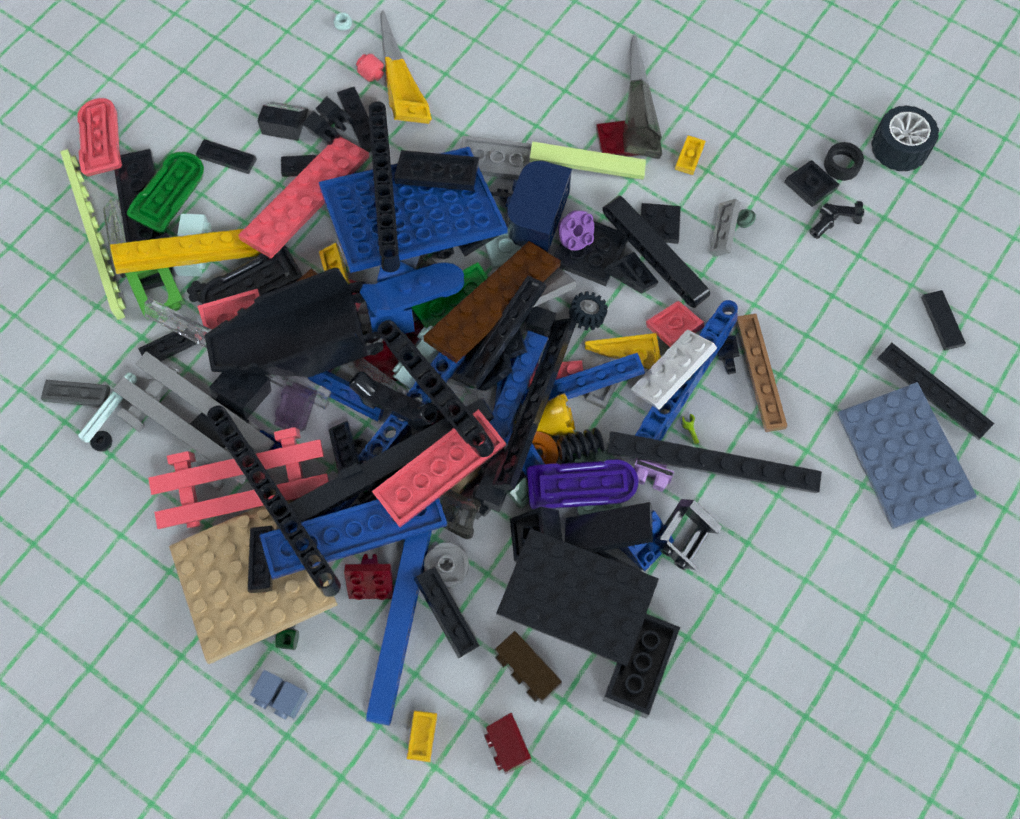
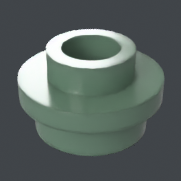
M749 209L741 210L738 213L737 224L741 228L751 226L756 220L755 212Z

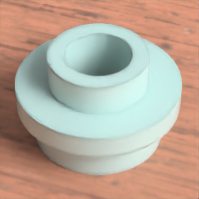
M338 13L334 19V26L338 30H347L352 26V19L347 13Z

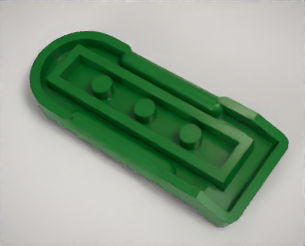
M189 152L170 154L144 190L133 200L127 210L129 218L159 234H163L172 219L201 182L204 174L202 161Z

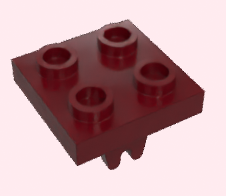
M364 554L360 564H345L344 574L349 599H392L394 587L391 564H378L377 554H373L371 559H368V554Z

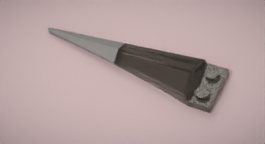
M635 34L632 38L630 84L623 131L624 152L660 159L662 156L660 141L662 135L638 39Z

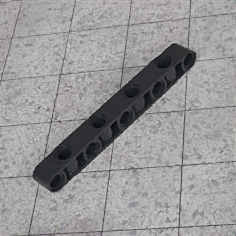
M391 320L382 322L378 327V333L385 341L387 347L457 433L470 445L478 456L487 457L491 455L494 451V443L478 420L405 333Z

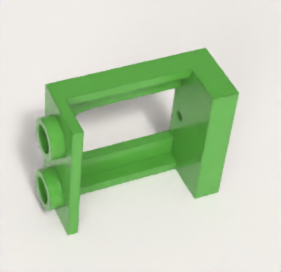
M169 267L125 273L140 309L147 320L150 318L151 320L158 319L163 316L162 313L167 311H178L182 308V305L186 304L182 299ZM159 272L168 292V300L163 305L156 306L149 302L140 279Z

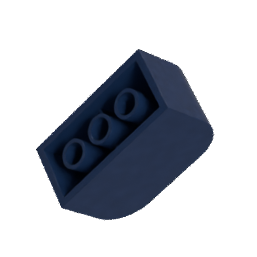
M534 161L522 169L518 180H514L512 191L514 192L512 196H508L506 207H508L506 218H508V235L514 244L523 247L530 241L549 253L570 193L572 168L545 161Z

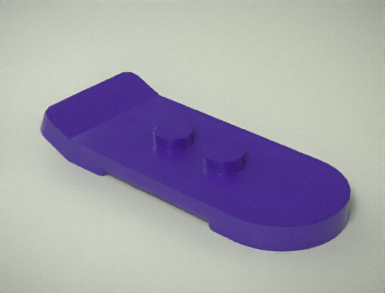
M623 460L543 464L530 466L527 469L531 509L538 507L556 509L621 504L631 499L638 488V476L635 469Z

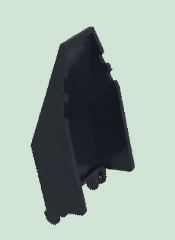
M332 268L257 297L254 300V304L247 309L242 308L230 321L225 320L204 335L211 371L312 377L368 355L378 354L384 350L382 342H375L381 339V336L375 331L364 335L355 304L365 301L360 290L362 285L367 283L358 281L348 284L340 270Z

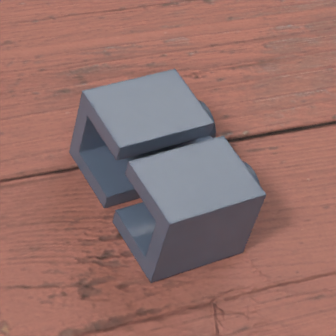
M263 670L250 693V696L255 698L254 704L264 709L267 706L276 709L273 714L285 720L288 716L295 719L308 695L303 689L283 681L280 677L266 670Z

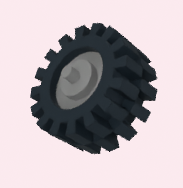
M585 291L584 295L580 292L578 296L574 297L569 309V318H574L576 323L579 324L578 328L581 329L583 326L585 327L584 330L588 331L590 327L592 331L595 330V327L598 329L603 324L608 312V305H605V299L601 300L602 296L598 295L596 297L594 292L589 295V291Z

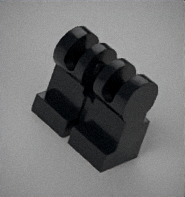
M326 96L315 108L320 115L313 111L302 124L309 133L318 137L326 145H331L334 143L330 139L331 137H340V134L334 127H331V124H335L337 129L345 132L347 128L343 123L346 122L351 125L354 120Z

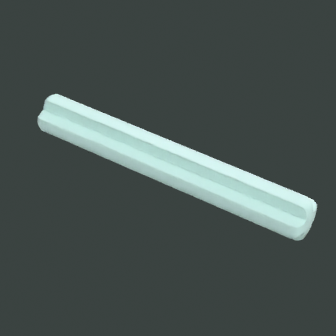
M130 372L124 376L133 384L137 382L136 376ZM112 391L80 431L78 437L88 443L123 398Z

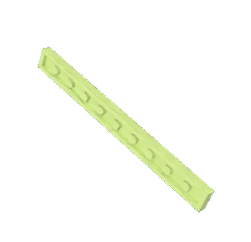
M68 149L60 151L110 309L117 320L125 318L123 309H126L122 297L119 298L118 293L121 291L117 281L113 280V276H115L111 264L108 265L107 260H110L106 248L103 249L102 244H105L103 236L97 231V228H100L96 217L92 215L95 212L93 205L87 200V197H90L86 186L82 185V182H85L81 171L77 169L80 166L77 157L75 155L72 156Z

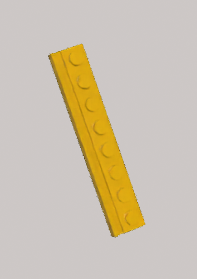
M244 229L110 244L116 274L254 257L261 254V252L239 239V234Z

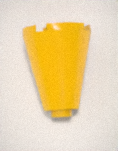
M565 393L547 401L536 432H543L550 436H567L568 433L575 435L571 408L566 406L568 398Z

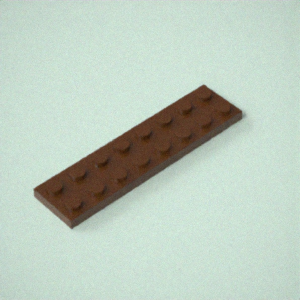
M528 241L424 335V342L457 363L491 331L528 275L544 282L560 267L561 261Z

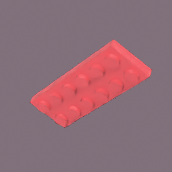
M479 409L473 413V416L482 425L494 443V451L491 455L487 457L478 456L457 431L452 429L372 491L399 527H402L506 446L505 441Z

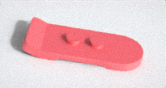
M93 99L85 103L77 115L80 133L79 163L81 172L88 177L116 170L122 166L117 110L109 99Z

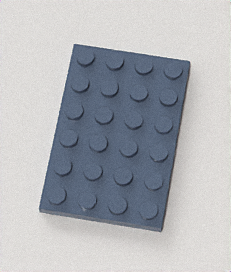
M918 382L838 411L837 415L892 529L968 502L977 497Z

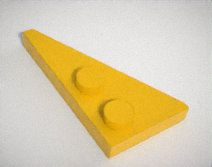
M656 333L585 341L584 344L585 350L614 359L638 353L641 363L646 369H650L661 358Z

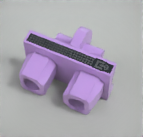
M636 460L634 466L639 484H644L647 476L655 479L652 488L661 492L664 491L667 484H670L674 471L666 469L667 465Z

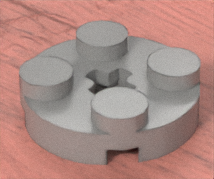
M454 543L437 544L425 557V571L435 567L447 588L463 583L469 571V561L466 553ZM445 560H449V563L453 564V567H450L448 571L440 567L441 564H444Z

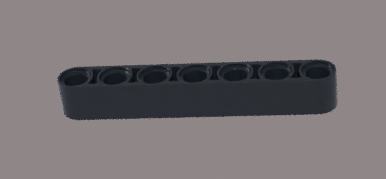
M618 195L602 208L606 218L691 308H696L710 296V290L622 196Z

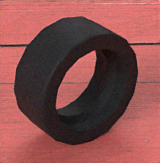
M836 143L827 152L824 167L826 172L837 180H851L859 173L864 163V156L862 151L852 143ZM840 154L846 155L854 161L855 166L852 168H842L834 162L833 157Z

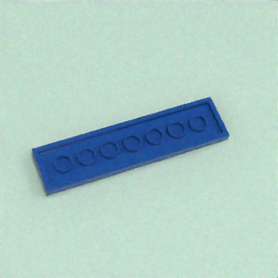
M438 498L402 527L397 525L379 500L304 521L301 524L327 563L446 527L447 521ZM297 528L292 529L290 533L295 532ZM280 529L260 535L272 580L306 570ZM309 545L303 546L300 551L305 550ZM320 562L315 563L312 567L319 566Z

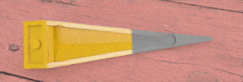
M382 10L380 17L389 107L392 108L394 120L429 124L432 120L429 105L403 59L385 12Z

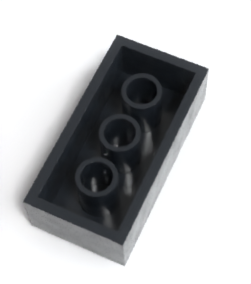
M646 614L628 665L625 667L616 663L603 701L646 719L653 706L680 627Z

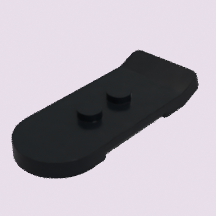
M284 245L272 258L261 253L258 257L229 273L209 281L201 292V303L206 304L254 289H258L261 296L295 283L302 277V273L289 250Z

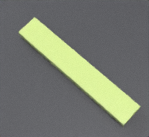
M532 142L529 162L545 161L572 169L642 180L645 176L646 166L645 159Z

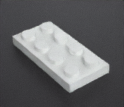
M687 329L631 388L632 392L659 410L709 358L717 347L713 342Z

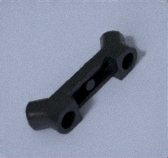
M364 371L356 373L349 382V387L359 395L364 405L372 409L378 407L408 422L409 427L418 431L433 425L438 417V409L434 404H424L373 380Z

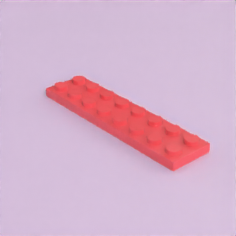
M341 136L333 140L334 143L328 145L239 234V239L267 257L272 258L325 204L319 188V182L354 174L369 158V152Z

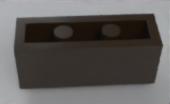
M516 631L512 632L494 649L497 655L495 660L501 667L507 666L511 670L510 676L518 685L522 683L528 689L526 694L532 701H539L543 704L562 685L560 678Z

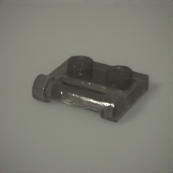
M449 489L440 499L447 521V526L443 528L464 539H471L474 534L473 525L476 513L480 510L481 503L477 499H468ZM463 509L468 511L464 526L459 524Z

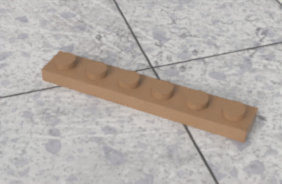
M757 313L738 316L736 325L765 432L784 430L788 425Z

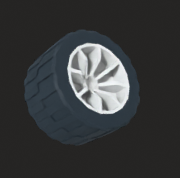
M904 105L890 109L884 114L871 143L876 159L882 165L896 171L906 172L922 166L939 138L937 122L925 110L915 106Z

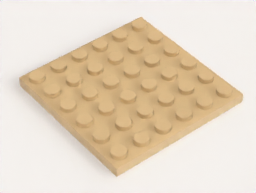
M265 506L251 509L169 546L199 642L208 664L338 605L335 596L326 597L320 592L306 570L273 579L272 591L249 593L247 591L250 528L272 525L274 530L279 529ZM327 580L323 586L329 585V581Z

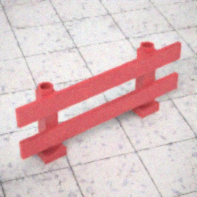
M296 427L274 432L275 440L282 444V448L256 453V456L266 470L286 465L289 482L276 485L286 501L296 500L329 482L327 473L304 478L301 462L324 457L320 439L297 444L296 439L301 438L300 430ZM189 451L167 456L168 464L175 467V472L148 478L151 495L179 489L181 506L154 512L157 529L187 524V528L201 526L200 521L203 519L264 506L254 490L198 502L195 485L244 475L234 459L191 468V463L196 462L195 454Z

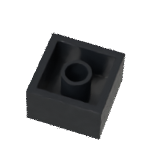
M221 373L209 386L211 398L245 420L250 417L272 391L270 378L260 374Z

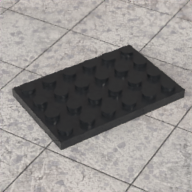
M530 529L496 615L627 667L659 578Z

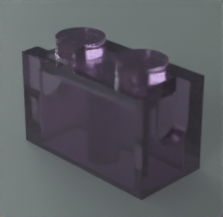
M294 382L292 386L286 385L281 392V403L275 411L276 419L274 425L283 429L296 427L300 432L306 430L317 391L297 382Z

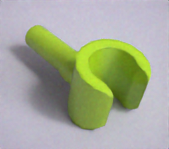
M690 414L689 416L691 422H686L683 416L682 427L690 432L694 444H699L700 442L694 429V415Z

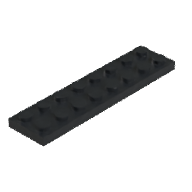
M151 149L120 155L122 166L114 170L126 243L152 240L162 235L130 219L127 215V210L133 200L144 190L156 174L153 153ZM169 267L175 281L173 267ZM159 272L140 279L144 290L165 286Z

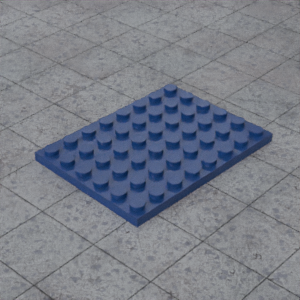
M470 147L440 153L473 156ZM397 164L391 165L400 261L507 234V226L479 166L474 191L395 184L394 177ZM373 169L319 182V188L349 272L353 273L381 266Z

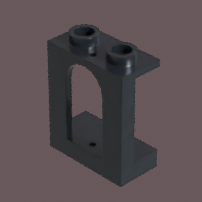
M681 499L654 540V543L660 547L661 553L674 560V564L682 570H696L697 567L692 563V560L708 534H718L722 526L695 500ZM685 514L697 525V528L684 549L680 552L669 542V539Z

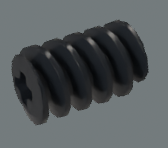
M593 428L591 432L586 429L583 431V434L577 431L575 436L573 433H568L567 437L560 435L556 442L559 451L558 456L562 463L565 460V456L572 461L573 454H576L577 458L581 459V452H584L585 456L589 457V452L592 450L596 456L600 448L604 453V442L598 428Z

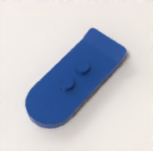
M436 263L376 284H363L360 293L374 315L392 316L403 312L404 309L430 300L456 294L463 288L464 273L461 268L454 264Z

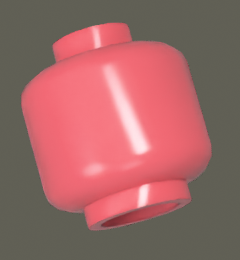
M371 53L363 54L356 63L357 73L366 81H379L384 75V64Z

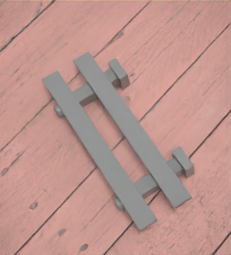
M145 352L135 365L155 379L149 387L143 391L125 377L114 387V392L132 404L128 411L122 408L117 415L139 433L145 427L141 423L142 420L149 416L212 463L234 459L227 447L223 449L159 403L160 399L170 389L206 416L209 409L213 406H222L180 376L181 372L174 366L170 365L167 367L151 354ZM225 408L252 449L258 453L272 449L275 442L260 433V428L251 421L246 423ZM245 475L233 477L241 484L247 479ZM221 480L209 482L218 491L224 486Z

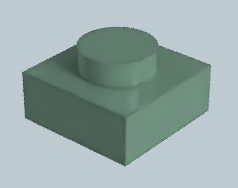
M524 477L518 479L515 490H508L509 497L518 508H523L530 501L528 482Z

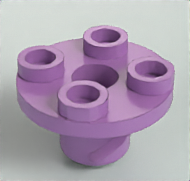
M574 210L560 220L558 224L559 238L564 247L577 251L593 242L594 221L591 214L582 210Z

